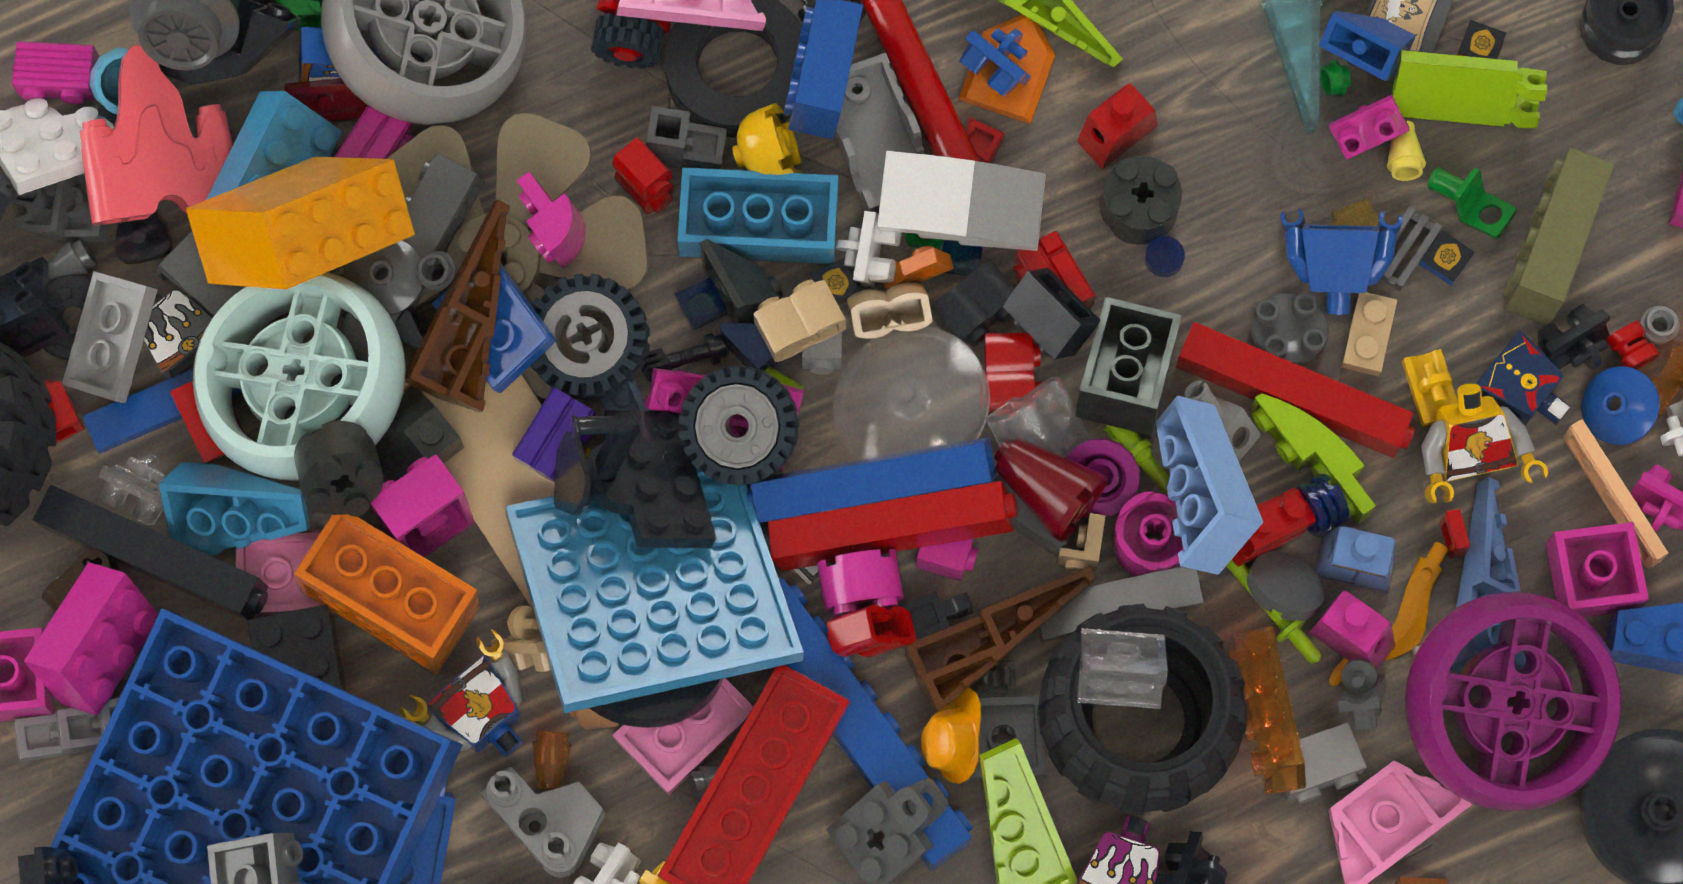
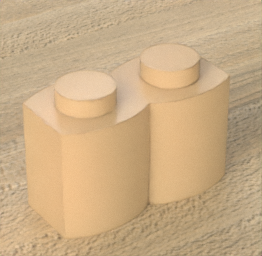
M814 280L804 281L793 289V294L789 297L782 299L771 297L759 304L757 307L758 311L753 313L754 323L775 363L788 359L812 345L826 341L846 329V319L825 280L814 282Z
M901 283L889 288L885 292L874 289L863 290L847 298L850 322L856 337L866 339L877 338L888 334L893 329L915 331L933 322L928 294L924 285L919 283Z

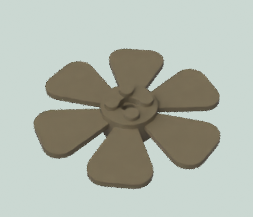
M524 112L515 114L506 120L498 136L495 201L499 199L510 205L509 213L506 216L504 239L506 240L505 249L502 253V256L506 257L504 268L531 305L536 297L541 299L546 294L542 288L546 276L558 279L566 277L569 280L574 278V274L582 273L584 276L590 277L591 274H598L604 279L610 278L616 281L628 291L635 290L643 283L648 273L649 261L646 235L641 210L632 200L624 196L606 197L580 211L586 228L584 245L578 256L564 268L555 259L548 263L527 237L531 234V228L526 221L533 215L518 197L523 192V189L516 180L530 171L552 201H554L564 193L566 194L585 175L591 164L592 152L591 146L585 137L576 130L539 115ZM444 125L431 126L387 158L394 159L404 198L409 194H414L420 183L419 174L422 167L428 160L432 161L436 153L473 171L467 145L463 137L453 128ZM480 194L477 196L461 227L453 236L446 252L459 267L487 213H484ZM349 263L343 265V267H344V277H345V278H346L347 268H348ZM450 286L441 290L427 288L415 309L443 294ZM568 321L560 337L563 354L570 361L587 363L590 358L578 354L572 348V343L567 339L566 332L571 321ZM597 321L603 328L602 331L607 335V345L603 353H606L613 343V338L609 330ZM588 329L582 331L583 339L581 341L589 345L592 343L591 335L593 333ZM409 346L404 351L405 372L416 353ZM530 366L523 372V377L535 395L546 399L552 388Z

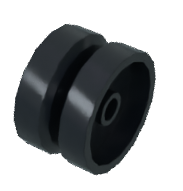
M1587 0L1579 19L1581 37L1587 48L1601 60L1616 65L1635 64L1648 58L1660 44L1663 35L1667 32L1674 14L1673 0Z

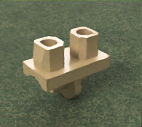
M524 605L516 607L512 610L507 620L511 635L506 639L502 638L504 642L502 650L507 651L517 670L527 669L533 665L537 672L551 670L533 607ZM496 638L490 641L492 646L494 645Z

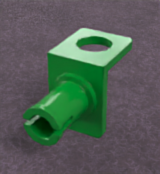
M1437 167L1429 178V190L1455 201L1460 222L1494 239L1500 237L1517 212L1514 205L1484 191L1481 170L1476 167L1473 168L1465 180L1445 171L1442 167ZM1488 207H1495L1502 212V217L1497 223L1485 224L1480 220L1481 212Z

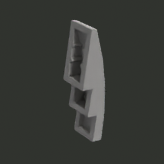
M1178 567L1085 588L1040 627L1042 640L1045 642L1067 638L1077 629L1080 623L1097 613L1106 614L1118 610L1119 606L1144 603L1146 608L1164 610L1165 606L1177 610L1202 607L1204 602L1197 570Z
M119 698L109 699L98 716L74 708L57 710L56 714L15 719L13 726L19 762L96 750Z

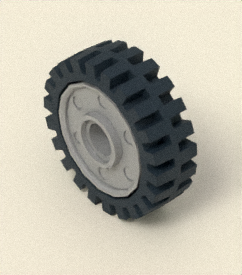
M731 366L716 370L701 379L690 390L681 407L679 436L680 441L683 442V450L686 456L690 457L692 464L697 469H700L704 475L721 483L745 485L771 476L789 459L797 443L799 418L796 404L793 402L788 389L777 378L760 369L746 366ZM735 414L744 416L748 421L749 429L744 436H737L730 429V420Z

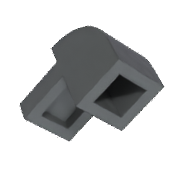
M656 106L651 107L646 145L666 166L682 169V164L721 169L726 128L689 123L690 112Z

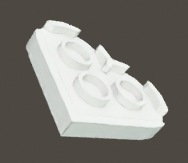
M41 98L31 99L25 105L11 107L5 111L0 110V166L10 179L18 195L83 174L82 144L79 132L83 130L82 123L90 120L105 119L106 125L111 129L114 128L113 124L105 117L99 116L97 109L93 107H83L77 110L76 113L62 116L54 108L48 107L47 101Z

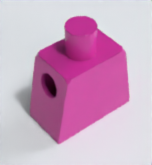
M1345 590L1330 604L1309 632L1348 661L1355 658H1364L1370 661L1376 667V670L1395 647L1391 623Z

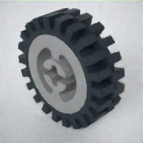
M582 273L574 274L573 279L567 280L566 277L557 280L559 284L552 288L550 285L543 290L546 294L541 299L536 297L532 305L557 341L531 365L540 378L551 388H557L574 399L579 397L582 400H592V397L607 398L609 397L608 393L622 391L624 389L623 385L626 382L632 383L637 377L635 375L636 371L639 368L643 369L646 362L644 356L645 353L649 354L650 348L648 343L650 328L646 323L647 318L632 294L616 281L610 278L604 279L598 274H591V277L584 276ZM588 311L605 314L613 324L614 339L606 353H603L607 345V335L602 331L603 328L595 319L584 316ZM568 321H571L567 328V339L572 343V348L578 354L590 358L587 363L570 361L563 354L560 337ZM586 329L593 333L591 335L592 343L589 345L581 341L583 339L582 331Z

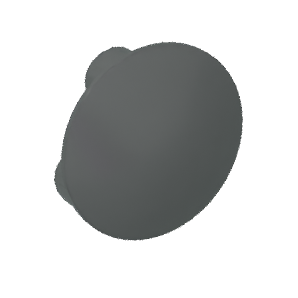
M1285 292L1272 295L1257 305L1251 320V335L1257 348L1300 365L1313 360L1324 349L1329 336V325L1325 313L1313 295L1309 293Z

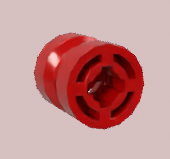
M1639 320L1620 328L1605 340L1611 351L1617 352L1620 356L1621 366L1636 370L1648 365L1660 355L1655 345L1646 340V331Z

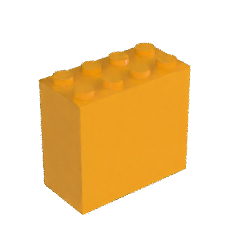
M312 157L186 208L208 284L287 290L415 235L394 159Z

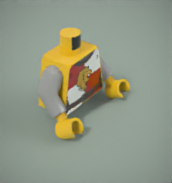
M1469 383L1458 387V403L1442 406L1438 410L1437 421L1431 425L1421 445L1425 475L1431 480V483L1425 489L1424 495L1426 500L1432 504L1436 503L1435 490L1437 487L1443 490L1445 503L1451 502L1454 497V490L1447 482L1518 466L1517 459H1522L1524 463L1521 467V477L1524 481L1533 483L1528 474V470L1533 464L1539 467L1543 478H1546L1548 475L1547 466L1542 461L1535 460L1533 456L1535 448L1525 425L1508 407H1499L1493 397H1482L1481 387L1477 384Z

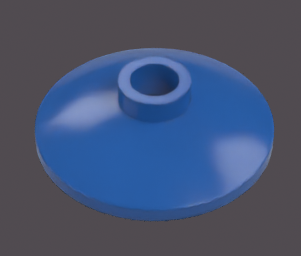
M1624 366L1609 368L1599 373L1587 386L1582 400L1583 419L1591 433L1598 439L1613 445L1631 444L1647 435L1656 423L1660 409L1658 391L1651 379L1639 370ZM1615 397H1619L1621 399V407L1613 411L1610 407L1611 401Z

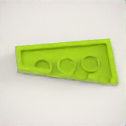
M1015 738L980 754L997 884L1078 883L1019 740Z

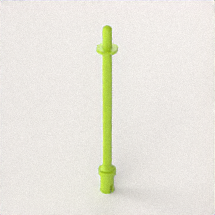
M1106 425L1103 431L1113 441L1122 444L1130 451L1138 466H1141L1159 489L1167 495L1166 486L1169 484L1170 476L1152 456L1151 447L1153 444L1149 439L1143 440L1134 431ZM1231 559L1226 567L1252 596L1247 585V576L1250 573L1249 568L1246 564L1238 567ZM1261 606L1281 630L1276 637L1279 643L1288 638L1308 662L1313 664L1319 662L1321 659L1319 649L1301 630L1306 620H1286L1281 618L1283 613L1274 609L1272 612H1269Z

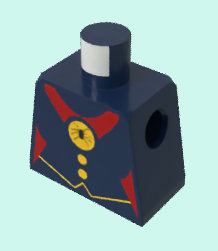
M1520 330L1476 383L1481 387L1482 397H1493L1499 407H1508L1525 426L1537 411L1557 425L1571 407L1552 393L1564 377L1562 372Z

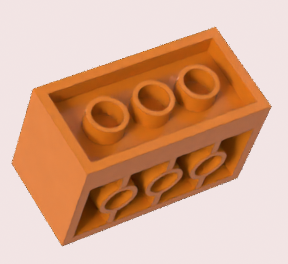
M349 514L331 516L294 572L301 593L321 605L327 604L335 614L435 675L439 673L480 609L477 589L359 517Z

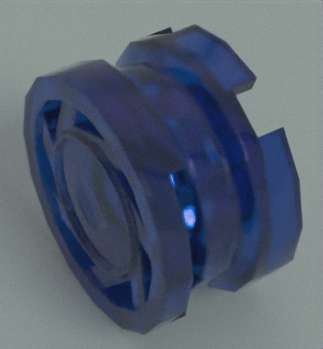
M1319 474L1311 478L1309 484L1302 483L1296 486L1315 515L1316 521L1307 530L1316 537L1327 534L1331 530V526L1339 527L1349 520L1350 511L1344 494L1337 484L1331 486L1328 483L1331 479L1326 474Z

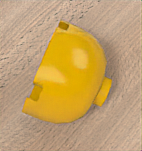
M777 103L750 113L740 123L737 131L738 145L732 148L735 161L740 168L746 167L748 171L771 175L802 173V171L795 169L794 166L801 163V156L794 132L788 130L789 122L782 124L776 115L783 113L782 108Z

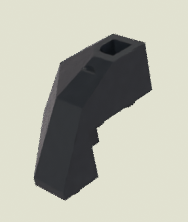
M240 0L237 10L240 21L239 34L234 45L227 52L214 58L208 65L195 70H176L159 64V68L164 75L191 85L248 73L300 26L301 18L277 0Z

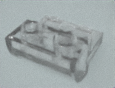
M1049 377L1024 397H1013L985 418L999 446L1006 440L1013 442L1015 439L1021 438L1066 458L1076 445L1091 439L1081 418L1075 417L1076 408L1060 377Z

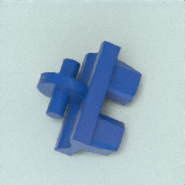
M997 28L991 35L1000 44L997 49L972 30L965 38L970 44L966 47L959 62L978 75L989 59H991L999 68L988 80L987 84L1004 97L1019 82L1025 86L1032 76L1008 58L1011 53L1019 60L1026 56L1028 51L1019 45L1023 33L1018 29H1014L1007 35Z

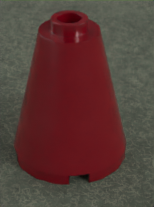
M1017 438L1013 442L1006 440L994 456V459L998 462L995 467L997 473L1053 538L1060 543L1068 539L1077 529L1072 522L1077 523L1082 516L1085 518L1088 516L1107 485L1105 481L1108 480V477L1102 473L1021 438Z

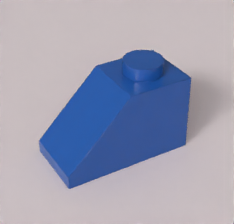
M1334 11L1319 46L1387 81L1397 71L1401 50L1410 51L1416 35L1383 18Z

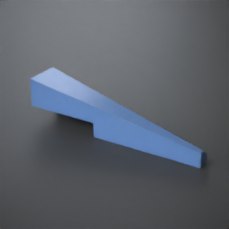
M1491 477L1482 479L1477 483L1468 535L1470 548L1465 554L1456 608L1473 599L1489 594L1521 592L1513 550L1506 548L1502 528L1507 525L1506 515L1499 514L1495 491L1500 488L1499 481ZM1501 623L1486 628L1472 638L1460 651L1450 670L1460 673L1464 665L1476 653L1498 643ZM1522 651L1518 652L1514 659L1515 669L1520 671L1526 662V657Z

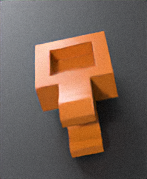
M933 246L918 248L911 253V257L899 262L896 261L894 281L886 282L884 287L889 289L901 283L923 282L954 269L951 256Z

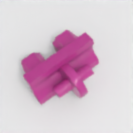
M1393 94L1370 105L1364 104L1358 108L1359 110L1329 123V129L1346 160L1410 131L1409 125L1403 117Z
M653 368L651 389L644 406L651 410L681 413V407L690 390L707 375Z
M1654 465L1648 473L1644 471L1630 494L1639 508H1641V511L1653 518L1650 525L1655 532L1659 530L1662 523L1674 530L1678 528L1683 531V490L1680 491L1669 485L1672 475L1670 471L1659 465Z

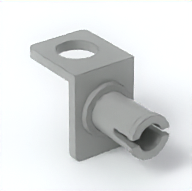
M1202 380L1195 381L1185 390L1186 398L1216 406L1239 462L1260 437V432L1245 410L1238 405L1215 396L1210 390L1209 385ZM1240 427H1245L1246 436L1241 445L1234 447L1232 443L1234 433Z

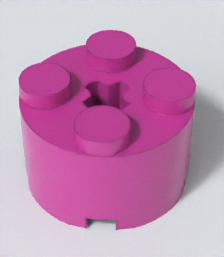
M1152 491L1135 495L1123 505L1117 517L1112 534L1113 552L1120 565L1134 576L1181 567L1178 553L1183 550L1181 537L1175 536L1172 522L1178 518L1176 503L1169 500L1168 493L1166 495ZM1149 531L1152 535L1157 532L1160 533V540L1148 539L1146 537L1147 532Z
M877 549L835 556L836 564L828 567L826 566V560L817 563L825 612L833 613V618L871 605H879L889 609L897 606L898 601L904 599L897 553L894 549H889L888 557H881V551Z

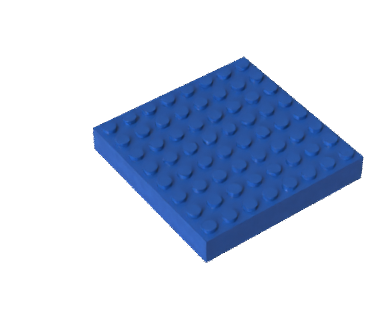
M161 608L50 847L71 850V856L75 858L78 866V878L74 881V884H211L207 845L269 833H294L295 840L300 843L303 850L302 861L297 865L299 882L302 884H400L463 744L179 614Z

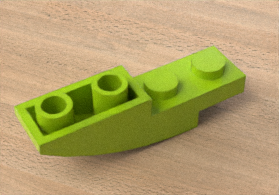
M1262 393L1255 397L1251 407L1253 411L1251 413L1252 419L1263 433L1268 431L1277 443L1275 444V449L1281 459L1286 464L1292 463L1297 471L1311 463L1313 465L1311 471L1316 480L1323 487L1329 486L1337 497L1335 498V503L1341 513L1347 518L1352 517L1357 525L1370 517L1376 505L1356 480L1365 465L1335 433L1299 408Z

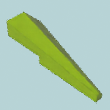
M998 0L1112 68L1123 61L1118 52L1072 0Z

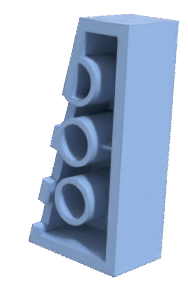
M1177 395L1156 421L1163 467L1170 468L1171 475L1169 484L1166 486L1168 498L1176 503L1178 518L1172 521L1174 534L1181 537L1183 550L1178 553L1179 563L1181 567L1219 575L1262 525L1263 520L1216 406Z

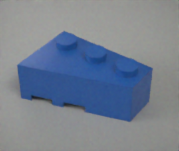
M1683 603L1618 611L1608 622L1606 645L1611 652L1614 662L1683 675Z

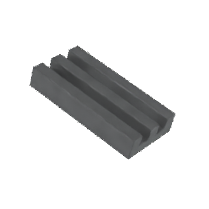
M1411 206L1403 215L1401 229L1396 235L1397 240L1410 221L1416 225L1381 278V280L1399 291L1402 290L1443 227L1437 222L1433 224L1428 221L1429 217L1426 215L1420 216L1415 213L1416 209ZM1422 229L1429 232L1399 279L1392 276Z

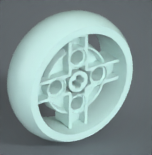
M329 272L287 290L244 287L239 290L217 311L205 329L196 352L193 369V387L197 411L207 433L217 447L233 462L248 471L268 478L286 481H299L294 461V451L300 438L309 431L314 432L322 429V424L337 420L349 405L353 406L340 421H349L361 425L376 445L387 432L395 418L405 384V356L402 342L386 309L370 292L360 285ZM341 309L351 313L361 323L368 343V362L356 360L348 339L336 328ZM289 312L287 318L278 320L264 328L262 331H260L263 327H265L274 319ZM314 331L313 338L303 343L304 337L309 332ZM268 363L266 371L257 376L258 369ZM342 374L341 381L337 385L330 387L332 379L336 375ZM232 388L242 389L250 410L262 422L257 442L247 437L237 424L232 406ZM296 406L294 414L284 420L286 411Z

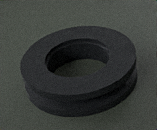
M751 0L758 13L763 12L766 17L763 31L682 22L674 23L667 37L664 52L666 80L670 95L677 108L690 112V122L726 128V137L737 138L740 123L750 113L777 103L784 113L802 25L792 11L778 0ZM748 32L761 37L772 47L777 58V67L772 79L761 90L746 96H728L713 90L702 78L698 61L704 47L714 38L725 33ZM783 113L776 114L781 123H784L790 116L783 115Z

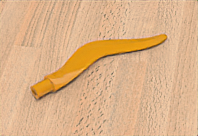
M1434 542L1426 558H1419L1412 571L1396 620L1392 625L1395 647L1384 661L1411 651L1413 647L1419 644L1424 635L1431 591L1442 572L1440 564L1449 550L1439 542ZM1346 658L1342 659L1331 673L1329 678L1330 685L1337 686L1342 681V671L1345 664L1349 662Z

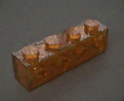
M1273 626L1233 633L1234 649L1227 650V654L1231 660L1235 659L1245 681L1244 694L1248 705L1245 738L1247 742H1254L1255 751L1250 752L1254 776H1261L1265 795L1306 788L1305 761Z

